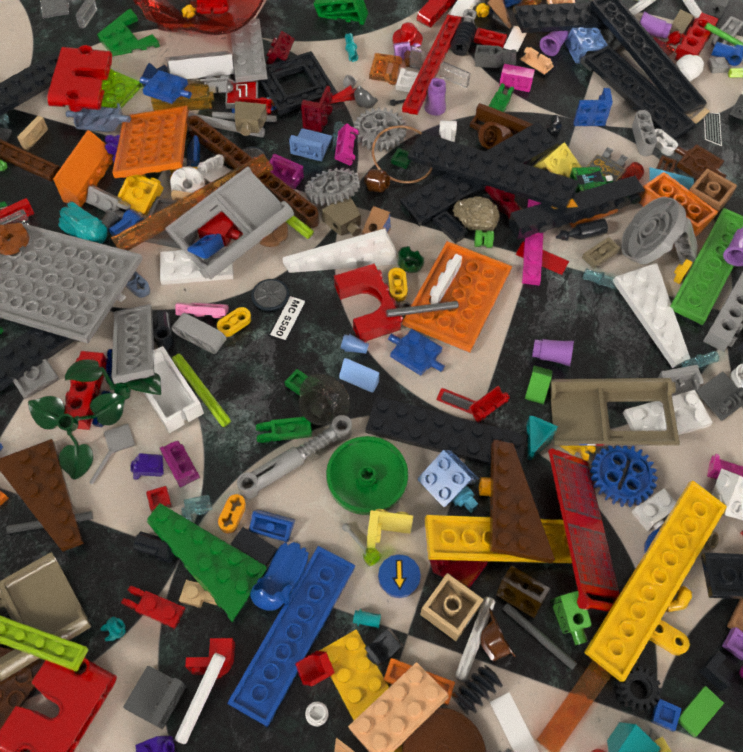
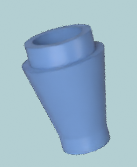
M344 334L340 349H344V352L366 354L369 343L351 334Z

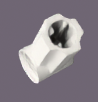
M440 120L439 135H441V138L455 142L457 121Z

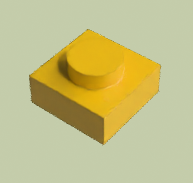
M686 259L683 265L679 264L674 271L677 275L673 281L680 284L693 262Z

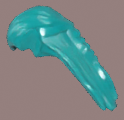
M71 201L67 204L68 207H63L59 211L61 218H59L58 226L65 233L88 241L104 243L107 238V227L101 220Z

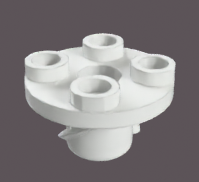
M183 166L177 169L171 176V191L177 190L203 194L205 190V180L202 174L193 167Z

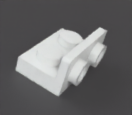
M664 488L634 508L632 513L647 532L652 528L657 530L662 527L676 501Z

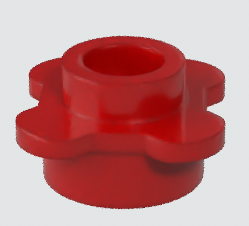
M680 31L672 32L668 35L666 44L672 43V45L680 43L684 34H680Z

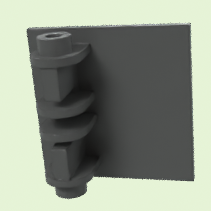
M723 371L696 390V393L721 421L743 406V387L738 388Z

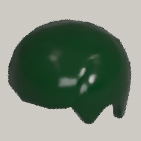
M410 246L402 247L398 251L397 264L399 268L407 273H416L424 266V257L418 250L412 251Z

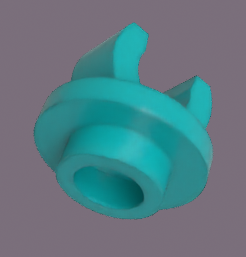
M111 617L101 627V631H109L110 633L105 638V641H114L125 635V624L121 619Z

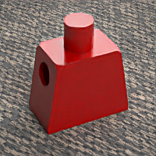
M223 212L217 214L198 229L200 239L206 235L221 234L224 246H228L232 239L237 240L243 235L238 230L239 228Z

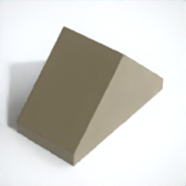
M680 9L669 33L680 31V34H685L689 27L692 26L695 19L694 15Z

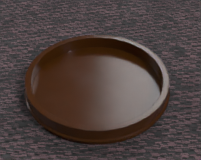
M438 708L402 743V752H486V747L479 730L470 719L455 710Z

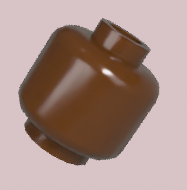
M371 169L364 177V184L369 191L384 192L390 185V176L384 170Z

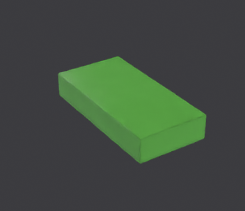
M704 686L680 714L678 723L693 737H697L724 702L709 688Z

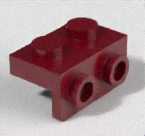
M283 31L280 32L277 38L274 37L271 42L273 47H270L266 54L268 57L266 64L274 63L277 57L286 61L295 39Z

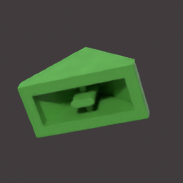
M538 366L533 367L525 399L544 404L552 378V370Z

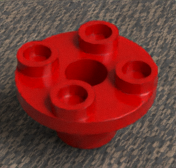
M406 22L402 24L400 29L394 32L392 42L393 44L409 42L410 46L414 43L422 45L423 36L413 23Z

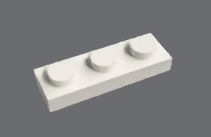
M455 254L452 260H448L445 268L446 271L444 273L441 272L437 286H433L430 291V296H432L431 304L440 303L461 267L462 256Z

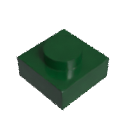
M398 148L391 158V164L406 169L411 162L408 160L409 152Z

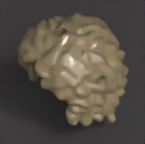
M480 196L463 199L462 201L458 200L453 209L454 216L458 217L462 224H464V227H468L469 230L493 231L497 227L500 217L497 206L488 198Z

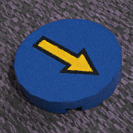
M400 554L393 555L384 560L379 567V585L389 596L395 598L408 597L418 588L421 577L420 569L410 557Z

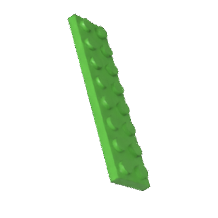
M723 208L670 306L674 312L701 325L705 323L734 267L724 260L723 253L729 246L737 229L743 227V216Z

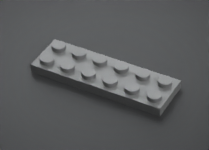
M251 18L249 20L230 22L236 83L268 79L260 19Z
M151 304L115 311L112 379L114 384L155 375L153 309Z

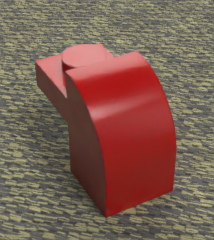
M210 638L209 657H186L185 667L188 671H192L191 674L203 675L213 655L218 653L225 657V661L216 679L223 677L233 666L235 641L233 638Z

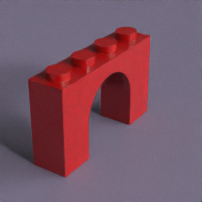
M375 263L334 275V287L340 300L358 294H369L377 298L381 303L380 307L373 313L353 319V330L356 337L364 342L400 331L401 323L403 322L402 315L386 317V310L396 309V302L393 297H390L389 287L387 283L383 282L382 272L380 269H377Z

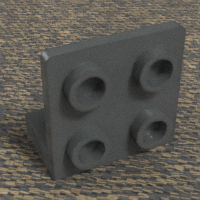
M147 666L123 708L163 730L187 686L175 677L173 679Z

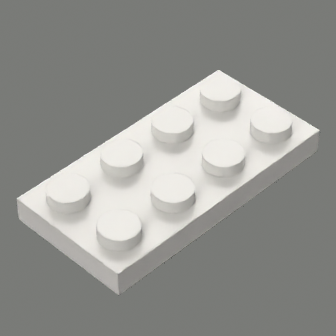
M224 246V247L221 248L219 251H217L215 254H213L212 256H210L208 259H204V258H201V259H202L204 262H209L211 259H213L215 256H217L220 252H222V251H223L224 249H226L228 246ZM183 250L160 252L161 285L234 279L233 263L213 279H205L199 271L200 268Z
M695 390L672 396L678 435L711 426L713 422ZM659 401L625 409L623 412L631 431L667 430L663 404Z

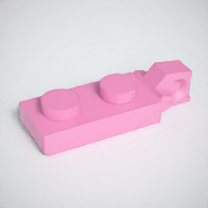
M192 302L176 303L175 314L178 316L186 313L194 314L195 317L212 315L213 318H222L228 313V305Z

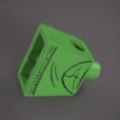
M578 591L550 600L562 633L571 632L575 645L588 642L584 628L591 626L588 611L578 607Z

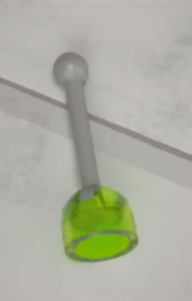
M348 523L343 524V531L348 532L364 550L363 559L369 567L375 565L381 559V553L375 548H367L350 529V525Z

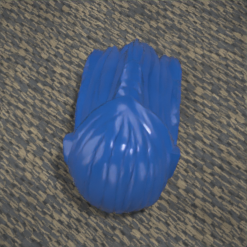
M295 542L289 545L287 543L280 545L263 578L258 579L257 584L251 590V599L257 607L266 611H274L283 604H288L289 594L297 584L308 561L309 553L306 552V548L300 549V544Z

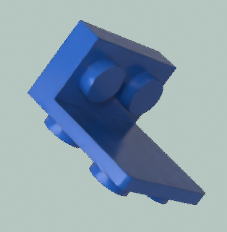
M603 88L602 95H599L598 100L579 101L573 122L574 126L606 125L613 103L610 88Z

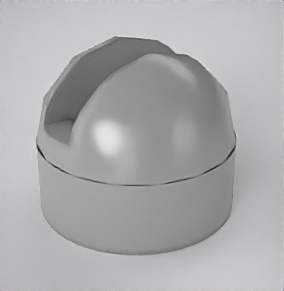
M346 75L343 80L345 88L350 85L353 88L357 83V80L351 75Z

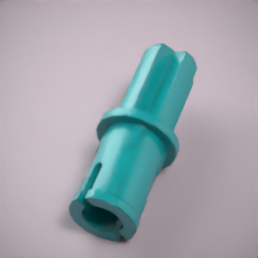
M346 34L345 50L348 52L349 61L355 62L358 60L357 44L354 43L353 34Z

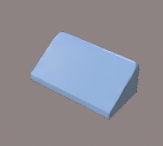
M345 358L340 372V379L369 392H374L379 383V372Z

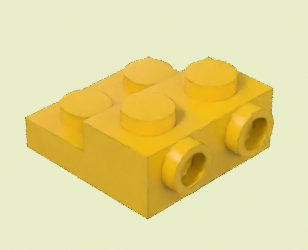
M146 175L128 176L117 197L130 204V209H134L136 212L147 216L153 202H155L157 197H160L164 187L160 184L159 180L152 177L148 179Z

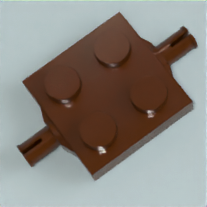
M696 144L687 151L680 146L675 149L676 153L683 156L676 167L698 180L707 168L726 178L727 175L719 171L724 160Z

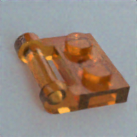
M375 53L369 79L385 81L395 85L398 79V69L402 64V58ZM389 63H393L391 74H387Z

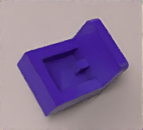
M139 453L130 465L133 479L138 480L141 475L161 477L164 474L163 455Z
M156 736L135 745L136 752H175L172 736Z

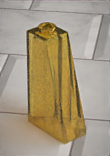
M188 83L184 90L192 93L190 99L181 96L171 104L151 97L153 111L180 106H188L189 111L212 109L214 94L210 92L209 85Z

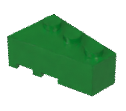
M315 0L314 2L318 16L334 20L340 18L345 19L346 22L356 21L364 25L368 15L364 0Z

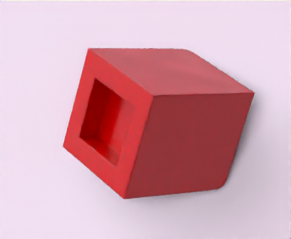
M316 651L295 663L303 685L314 686L335 674L328 654L324 651Z

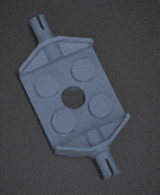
M117 103L118 108L101 107L100 110L83 108L79 112L66 111V117L74 118V124L80 130L111 132L115 131L121 122L130 123L131 121L130 115H123L119 103Z

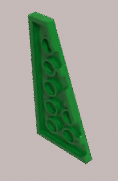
M159 503L147 518V523L161 540L169 545L173 554L181 559L185 568L202 588L210 593L215 599V603L222 607L233 623L250 597L253 586L257 584L259 578L263 577L268 567Z

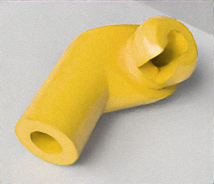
M681 586L677 592V599L671 601L666 612L686 609L692 599V591L686 586Z

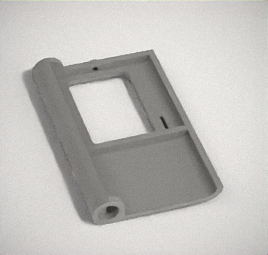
M246 167L165 229L170 237L200 268L199 271L205 279H213L294 216V212L287 202H280L252 173L251 169ZM223 212L241 230L243 235L209 262H204L199 256L188 252L187 249L190 246L185 242V239L217 214Z

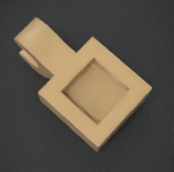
M186 580L179 599L180 603L199 608L202 607L203 602L217 605L215 599L199 583Z

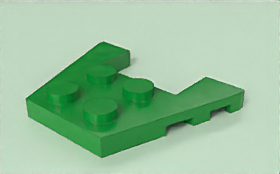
M128 9L97 34L99 41L108 51H111L112 56L132 53V50L135 49L147 50V47L154 46V48L160 47L159 41L153 34L138 40L127 28L128 25L138 21L136 14L131 9Z

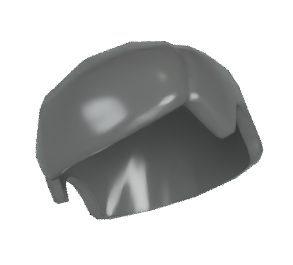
M360 85L354 92L356 102L363 108H372L378 101L376 97L374 98Z

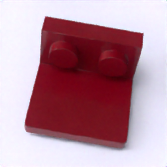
M326 86L319 103L307 100L302 101L303 129L322 132L323 127L327 126L328 115H331L333 110L330 86Z
M429 560L433 573L445 577L448 573L467 588L471 587L489 562Z

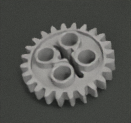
M380 107L376 111L374 108H372L371 112L366 110L365 114L360 113V117H357V121H354V128L359 131L358 135L355 134L357 142H362V147L367 145V149H370L381 131L392 126H406L405 120H402V116H398V112L393 114V109L389 112L387 108L381 110ZM394 128L384 132L376 141L374 151L379 148L380 152H382L383 148L389 151V147L395 149V144L399 146L400 141H404L406 128Z
M335 168L334 171L331 169L328 172L322 171L321 175L316 174L317 177H311L312 181H307L308 184L305 185V192L308 200L311 203L315 202L316 205L321 203V206L327 203L329 206L332 202L337 204V201L343 202V199H350L349 196H354V192H358V188H360L359 176L354 170L350 171L349 168L346 170L344 168L340 170Z

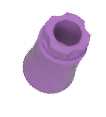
M644 11L640 24L651 36L667 38L672 24L666 23L667 21L654 17Z
M552 31L543 37L540 41L542 52L548 56H555L568 38L570 31Z
M433 78L428 87L424 109L430 115L438 116L446 111V83L443 79Z
M743 227L737 229L729 246L723 253L724 260L733 266H743Z
M535 340L532 357L570 367L574 340Z

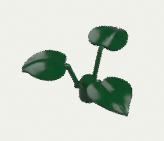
M85 359L72 364L65 374V381L92 382L101 378L103 373L110 385V390H114L115 394L122 395L125 400L130 397L131 389L161 395V378L155 372V375L147 378L113 384L105 369L99 367L98 361Z
M115 393L99 395L90 404L93 415L76 417L64 414L65 405L61 399L55 396H45L29 400L28 406L32 418L41 428L51 430L58 426L60 429L67 431V435L70 436L74 445H67L61 450L59 461L62 469L73 480H76L89 470L94 458L91 447L87 444L79 445L72 433L78 428V421L97 417V421L105 426L113 425L120 420L123 414L125 398Z

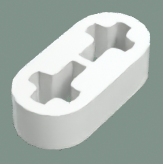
M655 129L657 137L655 147L665 155H674L678 143L663 130Z

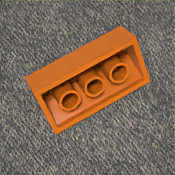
M87 130L53 178L63 202L69 203L71 201L80 207L86 202L89 186L97 187V183L113 163V155L109 154L105 149L106 144L89 130Z
M665 172L643 186L645 192L639 202L644 207L660 197L675 199L685 208L686 217L692 223L695 237L704 230L718 213L717 210Z

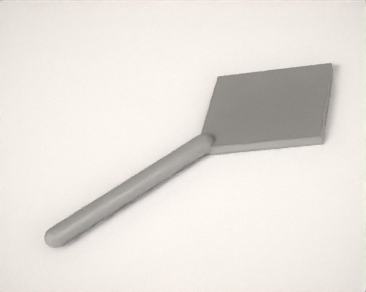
M129 424L104 432L109 451L90 480V484L95 482L112 453L135 446Z

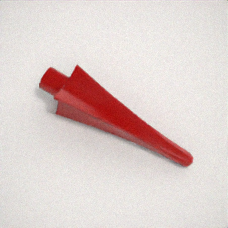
M350 85L332 96L331 104L355 100L354 92L356 88L352 89Z

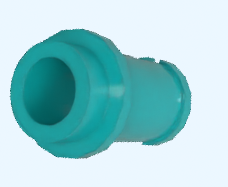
M362 609L355 610L353 623L357 624V626L361 624L379 628L381 614L365 612Z

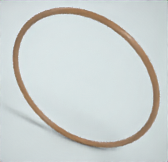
M403 125L392 126L381 131L375 138L372 145V157L378 170L382 169L376 162L374 148L376 141L384 132L394 128L411 129L419 133L420 135L422 134V132L415 128ZM432 168L426 175L417 180L402 181L392 177L390 179L399 183H416L425 179L432 172Z

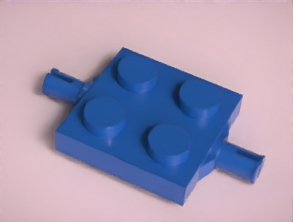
M160 70L153 78L140 77V83L146 84L142 89L143 95L171 104L181 96L188 99L191 98L192 93L184 90L188 85V81L185 78Z
M411 329L401 339L393 333L388 337L389 341L396 344L390 357L418 375L422 376L431 367L440 372L444 370L445 365L436 361L443 347L415 330Z

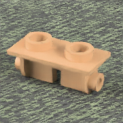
M526 47L524 51L526 54L520 59L544 75L554 67L550 58L542 54L538 56L539 52L532 47Z

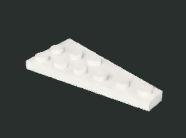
M381 229L283 257V264L290 273L357 268L373 263L376 266L397 264L398 253L386 229Z
M657 263L616 276L613 279V283L671 367L675 368L686 364L690 360V356L674 310L670 307L671 302Z

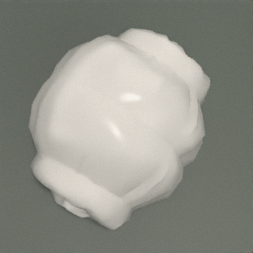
M685 55L677 61L676 66L691 82L703 71L704 62L697 55Z

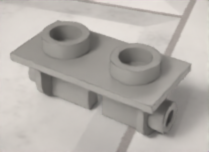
M222 75L220 78L208 76L206 79H200L204 83L202 90L206 94L217 93V87L219 93H230L233 91L232 83H236V81L226 75Z

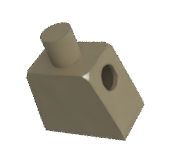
M235 101L236 131L244 136H248L250 133H259L267 119L266 104Z
M350 196V199H343V202L337 201V204L332 203L322 209V221L340 236L348 232L353 236H357L361 232L359 227L361 225V214Z

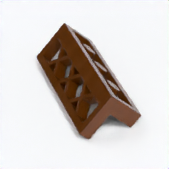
M479 103L469 127L480 130L482 125L477 124V120L484 122V124L491 121L507 127L515 135L533 124Z

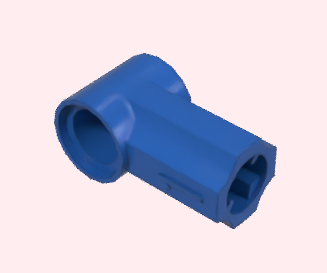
M716 42L711 55L725 57L730 65L737 66L743 59V46H730Z
M129 209L124 213L123 219L108 230L116 241H120L132 231H141L146 220L134 209Z

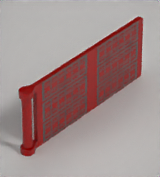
M551 448L548 450L578 588V607L584 610L591 608L609 612L620 594L595 488L593 487L594 484L591 480L589 463L581 458ZM587 594L612 598L614 603L593 600Z

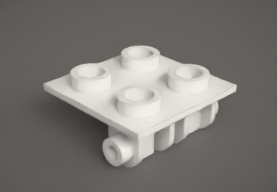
M220 154L199 163L197 167L203 178L218 188L225 184L226 181H229L231 177L237 175L236 172L223 165L225 158Z

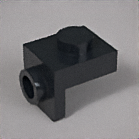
M388 628L376 640L368 644L365 650L368 652L367 657L369 660L379 666L385 664L404 645L392 630Z

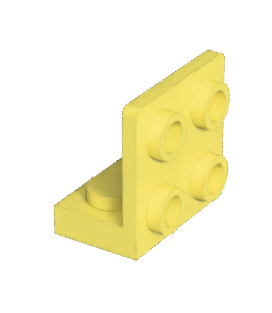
M564 142L548 152L533 167L543 170L548 169L549 172L561 174L569 178L572 168H580L581 165Z
M384 509L371 510L367 548L375 550L376 543H380L381 530L410 534L413 516L406 512L388 513Z

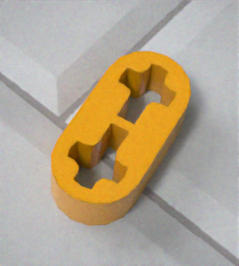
M234 494L227 499L218 519V525L222 532L229 534L237 529L246 509V502L243 496ZM239 501L241 506H237L233 512L234 507L232 503ZM230 516H232V525L229 524L227 527H225L224 521L228 522Z

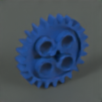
M620 446L602 448L600 454L597 453L595 460L591 463L593 467L590 473L594 474L591 480L597 481L593 487H600L601 490L598 494L605 493V500L612 498L613 505L617 501H620L621 507L626 502L629 507H632L634 502L636 505H640L642 501L645 502L649 498L648 496L653 494V490L657 486L654 483L658 479L657 476H654L657 469L651 468L654 462H647L649 455L642 456V450L640 449L636 452L635 446H632L631 449H628L627 446L622 448ZM613 460L618 461L620 465L616 464ZM627 460H629L630 463L624 475L625 479L623 480L621 484V489L619 490L618 484L623 475L622 471L626 466ZM607 477L613 478L615 482L610 481ZM627 485H631L634 490L630 489Z

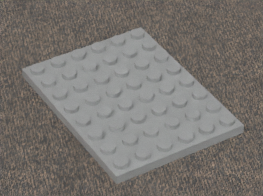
M21 223L30 237L27 246H22L19 248L20 252L13 255L0 254V318L89 344L143 260L141 254Z

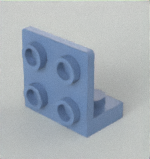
M572 28L565 41V45L575 63H580L581 58L586 55L587 51H599L608 46L598 28Z
M302 128L298 136L291 135L289 139L290 153L322 162L332 136Z
M443 450L418 477V481L443 507H447L467 485H474L479 480L450 450Z

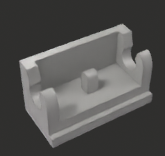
M698 365L661 371L658 378H671L672 382H675L676 390L675 393H672V396L692 390L696 391L700 388V384H703V378Z

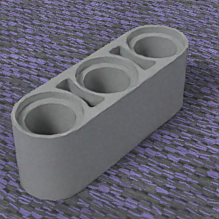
M639 110L635 115L632 130L639 154L648 157L654 151L657 137L650 113L645 110Z
M687 217L683 234L674 242L679 260L682 263L686 259L694 263L698 248L692 223Z
M182 313L171 327L172 331L181 338L212 354H216L227 340L221 331L186 313Z

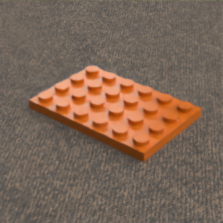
M188 106L130 114V123H122L112 172L114 178H126L133 175H144L146 173H158L165 170L182 168L187 118L189 115Z
M446 241L411 307L431 304L432 296H430V291L433 286H437L441 272L444 273L446 271L445 268L448 260H452L455 254L462 256L461 267L440 303L458 301L459 307L409 314L405 316L402 325L471 353L512 270V266Z

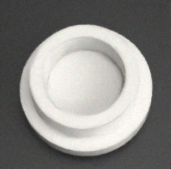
M313 702L307 707L305 716L308 723L312 726H321L327 721L328 709L325 704Z

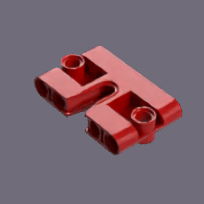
M83 45L79 48L62 47L47 95L48 105L54 107H66L68 105L69 109L73 112H79L83 108L100 110L105 93L102 90V80H108L112 65L111 51L93 50L88 45Z
M85 657L80 667L86 664L87 668L84 673L79 675L78 670L74 671L45 660L31 683L47 699L59 706V714L54 718H49L38 711L15 706L0 729V752H74L115 685L117 675L89 661Z

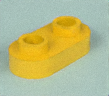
M393 268L388 273L389 295L395 301L405 300L408 293L406 273L401 268Z
M244 307L235 309L218 321L217 329L226 337L234 335L251 322L250 311Z
M660 620L657 625L661 629V633L654 630L649 639L664 650L677 656L684 654L690 646L689 639L684 633L663 620ZM675 639L681 641V646L676 644Z

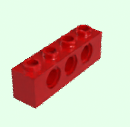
M701 13L698 18H695L692 26L689 27L686 35H684L681 43L676 48L675 53L677 55L675 60L678 61L685 55L699 56L712 32L704 27L707 23L716 26L718 18L705 13Z
M81 351L79 358L75 361L95 360L98 361L99 367H103L105 371L108 365L104 353ZM103 373L101 378L92 382L70 380V390L65 396L64 414L74 417L94 414L90 409V404L100 394L104 379ZM93 419L79 420L77 429L90 430Z

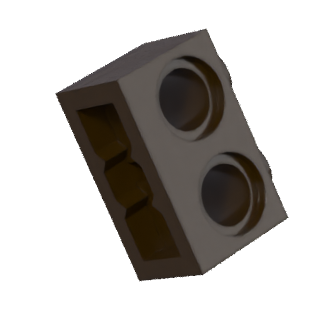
M511 566L502 579L496 595L535 618L550 588Z

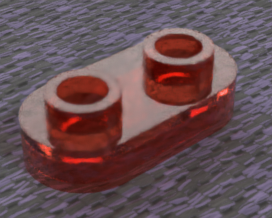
M638 162L631 163L618 180L636 176L639 181L644 175L643 166Z

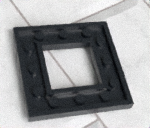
M312 51L288 58L286 61L282 60L266 65L268 79L259 80L278 115L300 109L303 100L320 102L326 86H330L332 96L337 94L335 87ZM304 70L314 87L286 95L277 79Z

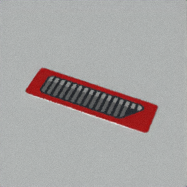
M441 388L436 398L437 401L472 414L469 406L476 402L444 388Z

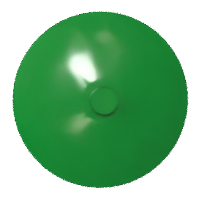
M373 436L356 437L344 442L331 455L326 470L327 486L333 499L341 507L352 513L370 515L371 510L384 509L387 511L396 505L405 493L408 483L407 463L402 453L390 442Z

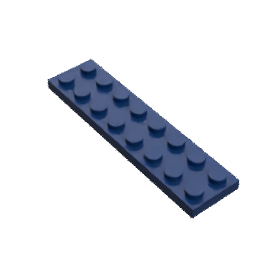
M320 546L316 548L289 595L288 604H284L230 697L228 705L264 726H269L298 673L295 663L307 657L355 569L354 564Z

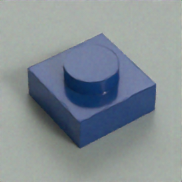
M660 699L655 705L651 722L674 732L676 731L682 708Z

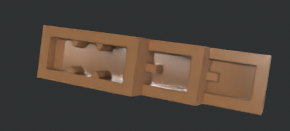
M490 0L488 4L510 29L512 26L504 1Z

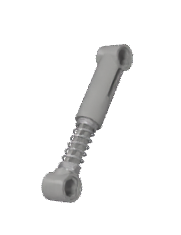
M345 415L335 417L329 428L325 429L322 434L318 433L317 437L314 436L313 439H309V442H304V445L297 446L296 448L293 446L254 471L241 474L237 479L241 496L246 499L256 497L260 490L304 464L303 460H306L307 456L311 457V454H315V451H320V448H325V445H329L330 442L348 440L352 435V422L350 418ZM341 426L346 427L345 430H339L338 428ZM247 483L253 484L250 488H244V485Z

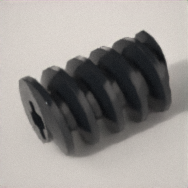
M464 21L459 24L450 44L454 54L459 56L467 54L477 31L473 23Z
M487 665L479 667L477 669L478 674L473 673L471 675L472 680L467 679L465 681L466 687L460 686L458 688L459 693H452L455 703L467 715H469V710L474 713L477 712L475 704L481 707L484 705L481 700L482 697L486 700L490 699L488 691L493 694L496 693L494 685L500 688L503 686L496 673Z

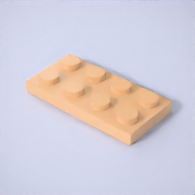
M416 662L348 727L369 752H394L449 698V695Z

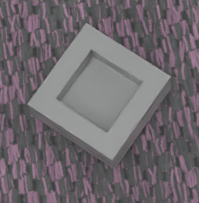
M714 57L708 60L711 73H727L729 67L725 57Z

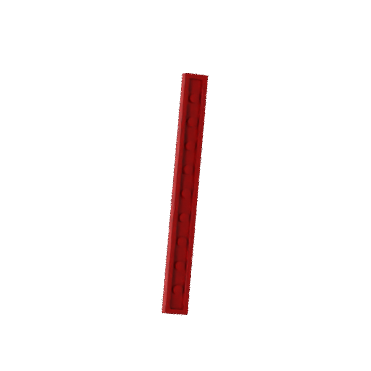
M447 15L402 105V112L418 115L428 94L431 80L436 77L444 61L459 24L462 23V17Z

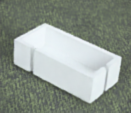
M162 346L154 350V372L161 378V395L144 394L167 431L171 433L185 425V420L190 422L204 414L201 403L164 347Z

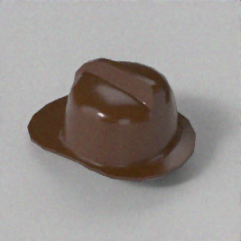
M491 121L483 124L477 132L480 144L487 149L513 136L511 130L507 127Z
M489 608L493 620L482 631L481 645L492 661H496L509 654H513L516 658L515 653L503 636L493 611Z

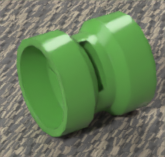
M476 230L474 247L480 248L485 246L486 248H492L494 231L488 230L483 232L482 230Z

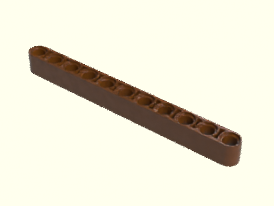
M193 115L187 118V127L191 137L197 135L199 143L214 155H223L225 158L224 163L237 173L249 167L252 173L280 202L285 201L289 204L295 217L309 228L318 226V209L200 117Z

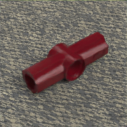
M490 186L485 187V191L498 204L497 209L499 212L506 214L510 218L512 212L522 210L515 201L514 194Z

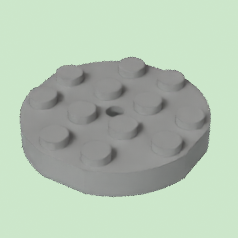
M668 197L657 198L645 205L637 212L625 229L621 241L622 253L631 261L639 264H648L661 257L664 253L669 252L673 248L676 239L684 232L686 221L685 208L675 199Z

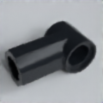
M164 310L157 311L153 315V335L158 348L163 346L167 350L174 344L170 313Z
M141 531L136 535L133 546L134 550L153 555L161 561L172 563L175 555L169 545L162 541L159 536Z

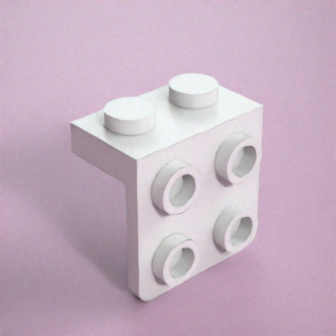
M721 469L712 495L727 506L723 515L743 520V477Z

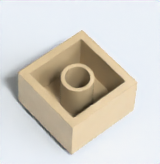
M447 573L422 607L420 615L457 641L481 607L484 599Z

